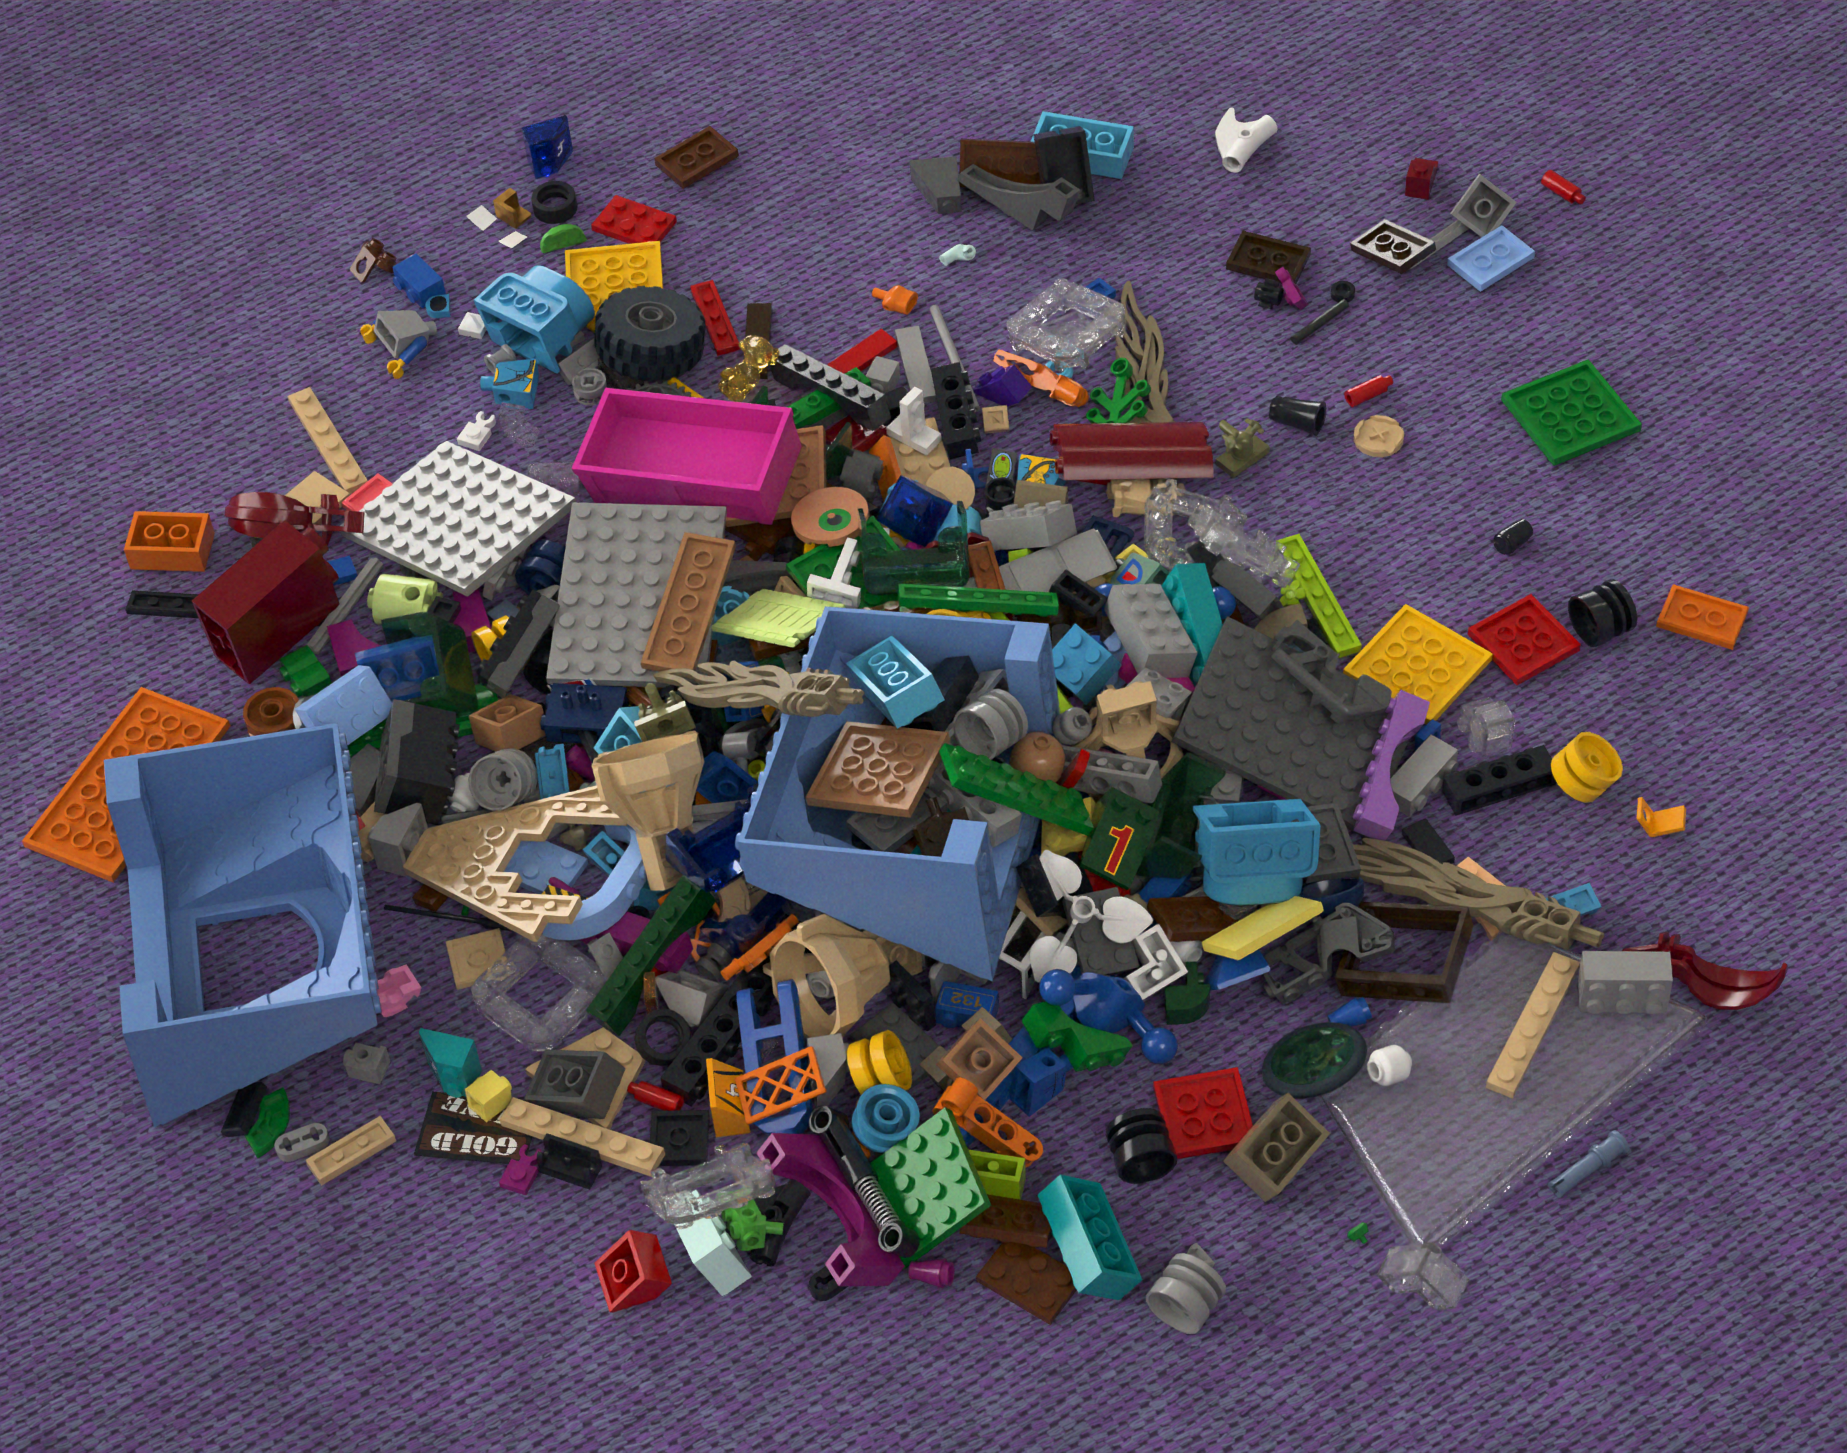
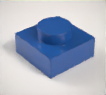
M1098 278L1082 289V297L1099 309L1116 297V289L1101 278Z
M1432 719L1427 725L1419 729L1414 736L1415 751L1431 734L1440 739V723Z

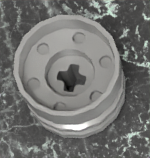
M993 689L960 710L954 717L953 728L956 739L961 747L968 752L976 755H985L992 760L1026 736L1028 721L1023 707L1014 696L1007 691Z
M515 748L502 749L477 760L472 766L468 777L469 790L474 800L482 807L492 811L504 810L528 799L535 791L538 781L537 769L532 759L523 751Z
M1178 1253L1163 1270V1277L1157 1279L1146 1294V1302L1151 1311L1164 1323L1180 1332L1196 1334L1208 1319L1209 1310L1214 1309L1218 1301L1226 1293V1285L1221 1276L1207 1263L1195 1256Z

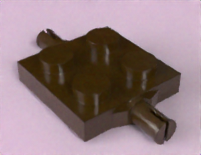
M936 796L925 800L931 817L925 822L913 826L912 829L922 855L941 857L953 819L969 820L965 807L952 812H942Z

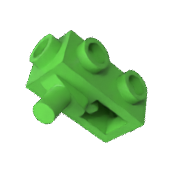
M748 1188L725 1192L723 1197L724 1204L721 1205V1216L723 1221L727 1222V1228L732 1239L736 1240L738 1249L749 1251L751 1249L764 1248L766 1233L782 1235L783 1223L766 1221V1216L762 1215Z

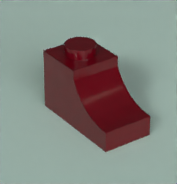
M1420 158L1411 160L1406 175L1405 196L1429 200L1438 170V161Z

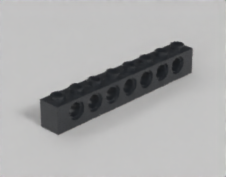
M785 914L779 923L789 917V915ZM796 924L794 927H792V928H791V929H792L791 931L796 930L798 924ZM805 947L804 954L812 953L808 948ZM770 955L750 972L747 973L744 969L661 1076L662 1088L682 1095L685 1104L692 1107L696 1100H701L707 1092L708 1075L706 1059L713 1058L725 1063L729 1057H734L739 1049V1044L742 1040L737 1006V991L753 988L754 990L761 989L752 993L755 1000L756 1013L759 1016H764L768 1012L775 996L773 994L772 977L763 972V965L770 962Z

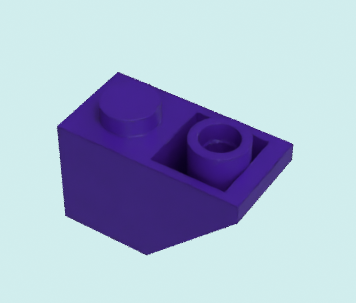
M1013 364L1006 368L1001 366L993 373H984L977 380L979 384L973 391L977 395L999 405H1007L1008 407L1019 403L1032 386Z

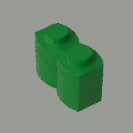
M308 645L279 659L282 667L278 668L285 682L290 680L292 683L290 688L298 698L316 695L332 684L327 671Z

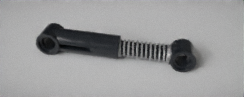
M825 1105L816 1107L809 1117L810 1129L820 1135L850 1188L861 1197L863 1204L872 1216L875 1224H877L880 1231L878 1236L879 1246L882 1250L903 1258L913 1256L919 1247V1236L915 1230L906 1227L905 1223L897 1216L889 1200H887L885 1193L878 1184V1175L849 1129L848 1116Z

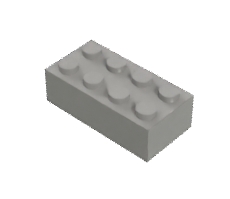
M1161 584L1112 585L1104 610L1137 673L1139 674L1146 667L1158 672L1165 678L1189 677L1197 651Z

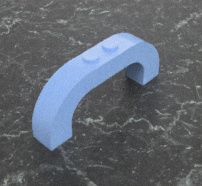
M628 824L627 826L604 825L606 833L611 839L628 843V848L602 888L592 897L582 901L583 905L573 923H547L543 930L545 937L558 940H578L597 935L618 922L632 902L637 899L641 888L647 881V876L636 831Z

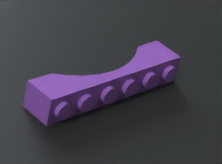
M1401 689L1395 698L1391 697L1389 707L1384 711L1388 713L1387 718L1383 719L1378 733L1382 734L1381 738L1376 741L1372 750L1375 759L1370 762L1365 774L1369 779L1368 782L1363 784L1359 797L1363 798L1362 803L1357 805L1353 814V819L1356 820L1353 831L1372 839L1386 841L1393 831L1399 806L1394 798L1390 783L1392 755L1395 748L1404 741L1414 737L1422 727L1429 708V701Z

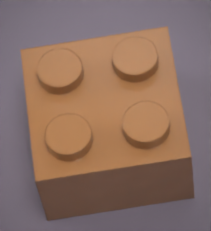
M512 694L469 715L475 743L496 752L507 748L519 750L528 744L538 742L539 738L546 735L545 730H541V717L544 714L542 705Z
M980 1018L966 1030L936 1065L953 1081L961 1077L972 1082L978 1089L977 1095L986 1100L1023 1057Z

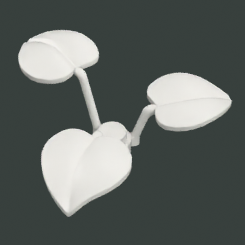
M1045 850L1041 854L1039 859L1057 901L1064 896L1066 900L1073 902L1070 909L1073 921L1061 943L1053 936H1045L1039 938L1032 945L1029 957L1036 982L1040 983L1044 974L1053 969H1062L1068 973L1074 970L1077 963V953L1073 948L1065 945L1076 925L1088 922L1092 915H1095L1099 920H1104L1102 924L1104 935L1111 941L1120 944L1131 942L1152 924L1153 918L1146 909L1131 899L1125 897L1107 899L1103 904L1104 915H1102L1095 908L1094 901L1087 896H1070L1069 894L1076 892L1081 884L1082 875L1079 867L1072 860L1052 853L1049 850Z

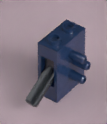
M553 683L551 693L546 695L547 712L541 717V730H545L547 741L582 743L591 763H593L594 758L598 757L594 747L619 708L629 707V699L626 697L627 689L626 687Z

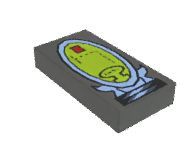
M992 448L986 484L990 480L1000 477L1013 480L1017 453Z

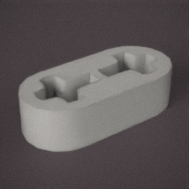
M313 1123L279 1136L274 1145L279 1159L291 1162L325 1149L330 1139L324 1125ZM318 1134L319 1140L314 1141L312 1135ZM290 1144L292 1150L286 1151L285 1145Z

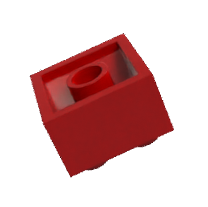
M629 1230L594 1263L609 1312L612 1313L655 1300L672 1284L657 1235Z

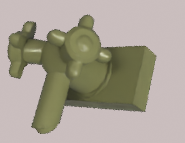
M1246 418L1244 420L1249 424L1245 431H1238L1225 420H1221L1219 423L1220 429L1226 433L1222 438L1225 440L1227 448L1225 453L1216 458V465L1232 478H1235L1270 452V446L1254 435L1256 432L1263 435L1264 430L1259 422L1253 419Z
M649 683L646 685L645 690L652 705L645 707L644 703H640L639 720L634 721L642 742L670 735H679L696 728L685 701L675 691L669 692L668 702L664 703L655 684Z

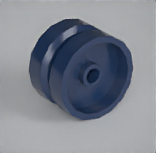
M539 540L533 543L515 573L516 582L521 590L529 596L533 589L538 591L553 585L560 586L566 547L549 540Z

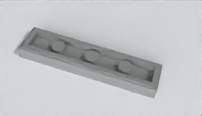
M919 326L895 329V336L909 391L917 387L923 391L924 403L937 401Z

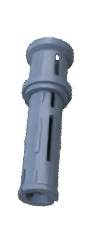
M1611 1131L1607 1139L1599 1145L1594 1144L1590 1147L1588 1155L1554 1180L1548 1182L1549 1189L1553 1193L1557 1190L1558 1192L1555 1195L1561 1198L1566 1192L1599 1168H1608L1612 1160L1620 1154L1624 1155L1630 1151L1626 1139L1618 1131Z

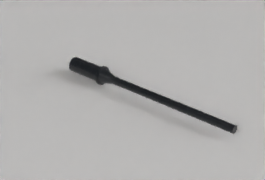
M384 905V910L476 923L485 927V929L500 928V930L514 932L488 917L473 918Z

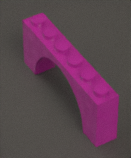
M476 589L468 597L457 591L452 592L454 601L460 602L461 611L451 628L444 626L438 633L432 636L439 661L452 657L457 658L463 654L476 651L471 637L472 632L483 626L491 629L479 589ZM352 619L327 626L341 677L358 666L354 653L383 646L361 635L354 626Z
M771 1133L757 1151V1155L768 1173L797 1180L812 1190L834 1210L844 1225L848 1236V1243H841L825 1263L838 1286L890 1285L905 1266L899 1256L886 1252L879 1246L878 1236L880 1231L877 1224H875L872 1216L863 1204L861 1197L850 1188L820 1135Z

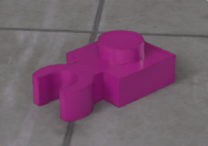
M1284 267L1277 270L1275 273L1286 291L1283 296L1290 306L1295 305L1300 310L1308 306V302L1293 281L1288 270H1285Z
M524 1144L519 1151L520 1160H510L499 1181L500 1187L527 1195L538 1174V1168L534 1165L538 1164L537 1152H542L541 1149H537L533 1156H527L525 1151L528 1145Z

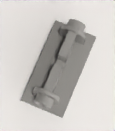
M610 933L587 943L589 947L588 952H591L606 981L623 959Z

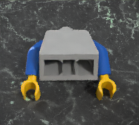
M388 310L378 311L373 325H363L360 332L365 343H373L378 336L392 356L400 358L398 361L392 360L387 364L389 374L393 372L394 379H398L404 374L402 366L405 363L408 365L421 351L427 348L429 336L436 335L437 327L434 321L424 322L416 311Z

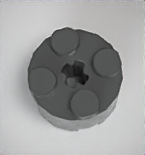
M850 448V456L846 457L840 477L841 487L858 492L865 498L866 502L869 501L873 504L877 491L876 484H874L875 479H881L884 461L880 460L878 456Z

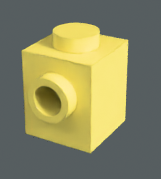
M492 1070L478 1077L470 1086L465 1088L468 1107L484 1121L488 1122L507 1108L512 1099V1086L504 1076L500 1077Z

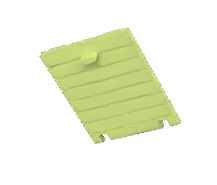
M762 589L751 595L748 600L729 614H725L712 625V631L793 648L800 643L799 639L804 640L816 631L817 618L822 616L825 606L846 608L845 604Z

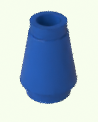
M1355 997L1332 1012V1014L1327 1015L1329 1022L1342 1023L1353 1027L1366 1024V1020L1371 1019L1372 1014L1363 997L1356 999Z

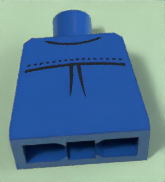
M1045 1049L1019 1062L1014 1067L1010 1100L1028 1117L1063 1091L1066 1072L1073 1068L1066 1054L1057 1057L1051 1050Z

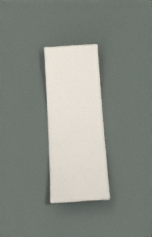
M482 205L466 216L483 231L497 219ZM515 231L499 240V242L513 248L527 238V236Z

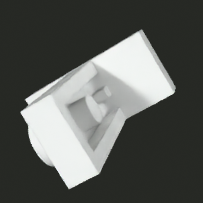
M914 387L899 402L900 415L886 430L887 435L927 456L942 441V436L938 431L925 425L923 391Z
M847 537L831 580L810 574L807 581L808 597L845 604L846 608L858 609L861 588L850 585L852 579L851 568L858 565L861 554L860 551H857V540Z

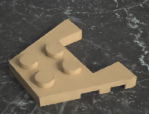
M603 1027L560 1050L606 1052L626 1068L605 1119L588 1118L593 1124L610 1130L616 1114L620 1112L623 1106V1101L628 1093V1085L630 1082L635 1083L645 1064V1060L636 1050ZM541 1060L525 1069L526 1074L532 1079Z

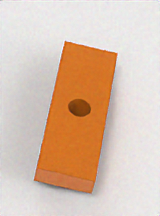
M883 435L869 450V454L878 456L880 460L884 461L881 479L877 480L884 502L888 496L887 491L889 487L894 483L902 484L904 482L891 438Z

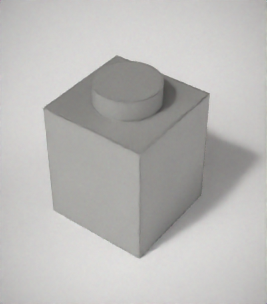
M876 356L866 374V377L871 381V388L881 393L894 390L900 379L899 362Z

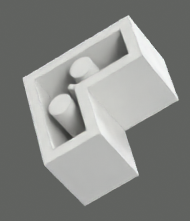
M1159 924L1132 940L1136 956L1143 967L1123 979L1133 986L1143 1000L1188 973Z

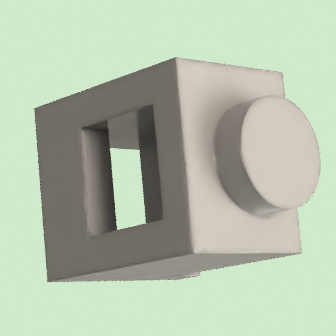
M355 1043L352 1050H346L343 1058V1065L346 1067L348 1077L376 1084L381 1083L390 1064V1058L385 1046L377 1048Z

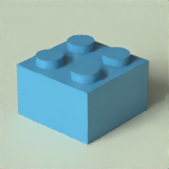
M1074 624L1052 649L1056 680L1086 705L1122 666L1108 650L1077 624Z

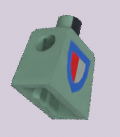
M1131 553L1126 560L1119 558L1115 561L1117 569L1114 570L1115 574L1111 577L1110 582L1114 585H1162L1170 572L1154 560L1137 553Z

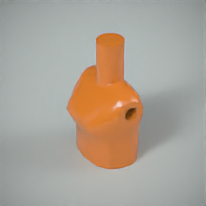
M900 285L893 286L889 291L876 287L872 291V297L883 300L882 306L884 309L906 315L911 312L918 300L917 292L907 290Z

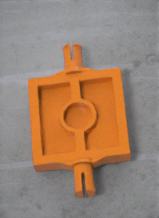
M790 914L781 923H777L776 929L739 959L734 958L732 963L720 971L723 978L728 981L733 975H737L743 969L747 973L765 960L785 934L789 933L792 930L791 928L799 923L798 918L794 914Z

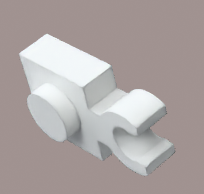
M480 411L476 416L477 422L475 424L468 422L458 436V445L480 451L491 436V428L496 424L495 415H491L488 420H484V412Z

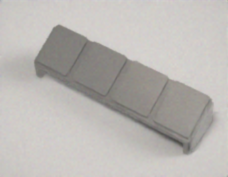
M1093 528L1001 565L999 569L1006 590L1049 592L1053 582L1065 569L1086 582L1113 572L1117 569V565L1099 531ZM974 577L949 586L977 588Z

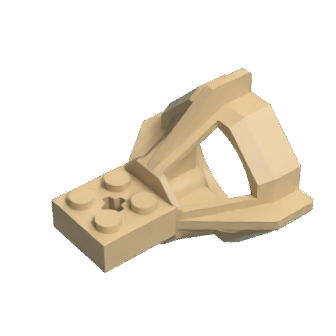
M1141 681L1134 682L1128 687L1117 690L1110 684L1106 685L1105 690L1097 695V707L1092 708L1088 714L1091 718L1092 726L1096 724L1088 737L1080 740L1075 745H1071V747L1098 751L1100 747L1110 746L1125 753L1126 756L1146 759L1144 748H1147L1155 733L1159 732L1171 742L1180 721L1174 720L1171 717L1165 718L1156 713L1157 700L1151 681L1144 683ZM1173 742L1170 745L1168 759L1160 769L1162 786L1155 799L1163 797L1183 764L1181 746ZM1091 793V794H1093V795H1095V796H1097V797H1099V798H1101V797L1103 796V795H1100V794Z
M688 731L681 735L665 736L628 745L615 751L603 752L598 754V757L594 758L592 763L601 802L636 831L650 891L667 890L674 887L683 875L693 878L695 874H704L692 827V804L704 765L703 752L696 731Z
M826 914L798 924L796 930L786 933L770 952V962L763 965V972L772 977L773 994L778 1003V982L790 979L795 981L799 994L803 1033L806 1038L841 1033L843 1039L849 1029L864 1014L865 1004L876 993L879 994L883 988L889 986V965L897 960L912 976L923 970L920 952L902 944L891 942L867 930L860 932ZM805 947L808 948L812 953L804 954ZM826 971L836 1000V1010L832 1014L828 1015L820 1007L810 990L805 974Z

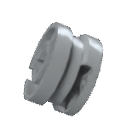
M586 368L578 371L577 376L572 379L575 399L583 405L599 404L600 399L597 397H602L605 388H607L605 374L596 368Z

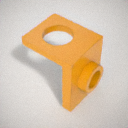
M1639 797L1637 820L1649 837L1685 830L1686 808L1683 805L1653 812L1643 797Z

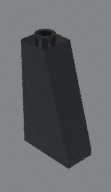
M969 655L945 658L931 672L945 700L939 703L935 709L924 712L914 718L910 724L901 727L946 731L979 678ZM886 719L885 722L887 726H894L888 719Z

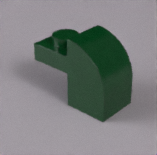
M1197 961L1185 962V967L1188 971L1185 974L1186 985L1165 986L1167 1025L1195 1022L1202 1018L1209 1008L1210 984H1204L1203 972H1198Z

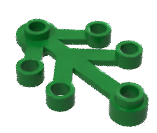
M1118 358L1112 363L1110 368L1116 377L1113 400L1109 399L1100 387L1093 389L1090 393L1092 401L1097 405L1101 404L1110 412V417L1106 420L1098 408H1092L1086 414V418L1091 424L1129 423L1135 416L1138 418L1143 417L1148 411L1145 403L1142 400H1137L1131 405V409L1120 417L1121 412L1138 396H1147L1151 392V386L1146 380H1140L1124 396L1126 381L1132 376L1133 367L1126 358Z

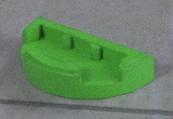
M558 225L544 234L540 241V249L542 253H547L586 242L587 239L583 230L577 225Z

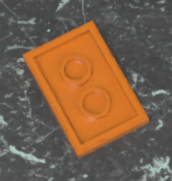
M1673 584L1657 620L1656 627L1733 650L1747 617L1749 607Z

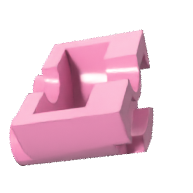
M407 964L388 970L384 974V978L378 980L379 989H377V993L380 998L381 1014L383 1017L393 1016L408 1008L406 1003L414 995L416 997L420 995L422 987Z

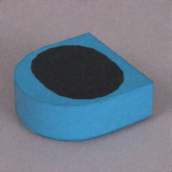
M449 294L432 296L426 301L425 307L430 317H450Z

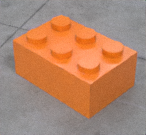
M135 511L124 547L130 569L205 572L215 535L209 513Z

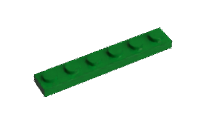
M915 584L898 585L899 606L909 609L919 607L931 608L933 610L954 609L961 612H1006L1014 615L1037 614L1043 617L1058 615L1057 593Z

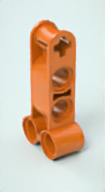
M956 1078L952 1086L946 1088L932 1110L934 1115L945 1107L952 1110L958 1126L997 1154L1025 1158V1168L1042 1156L1043 1145L1041 1141L978 1096L977 1087L967 1079ZM974 1113L981 1115L984 1123L978 1122ZM998 1130H1001L1006 1134L1007 1140H1004L999 1136Z

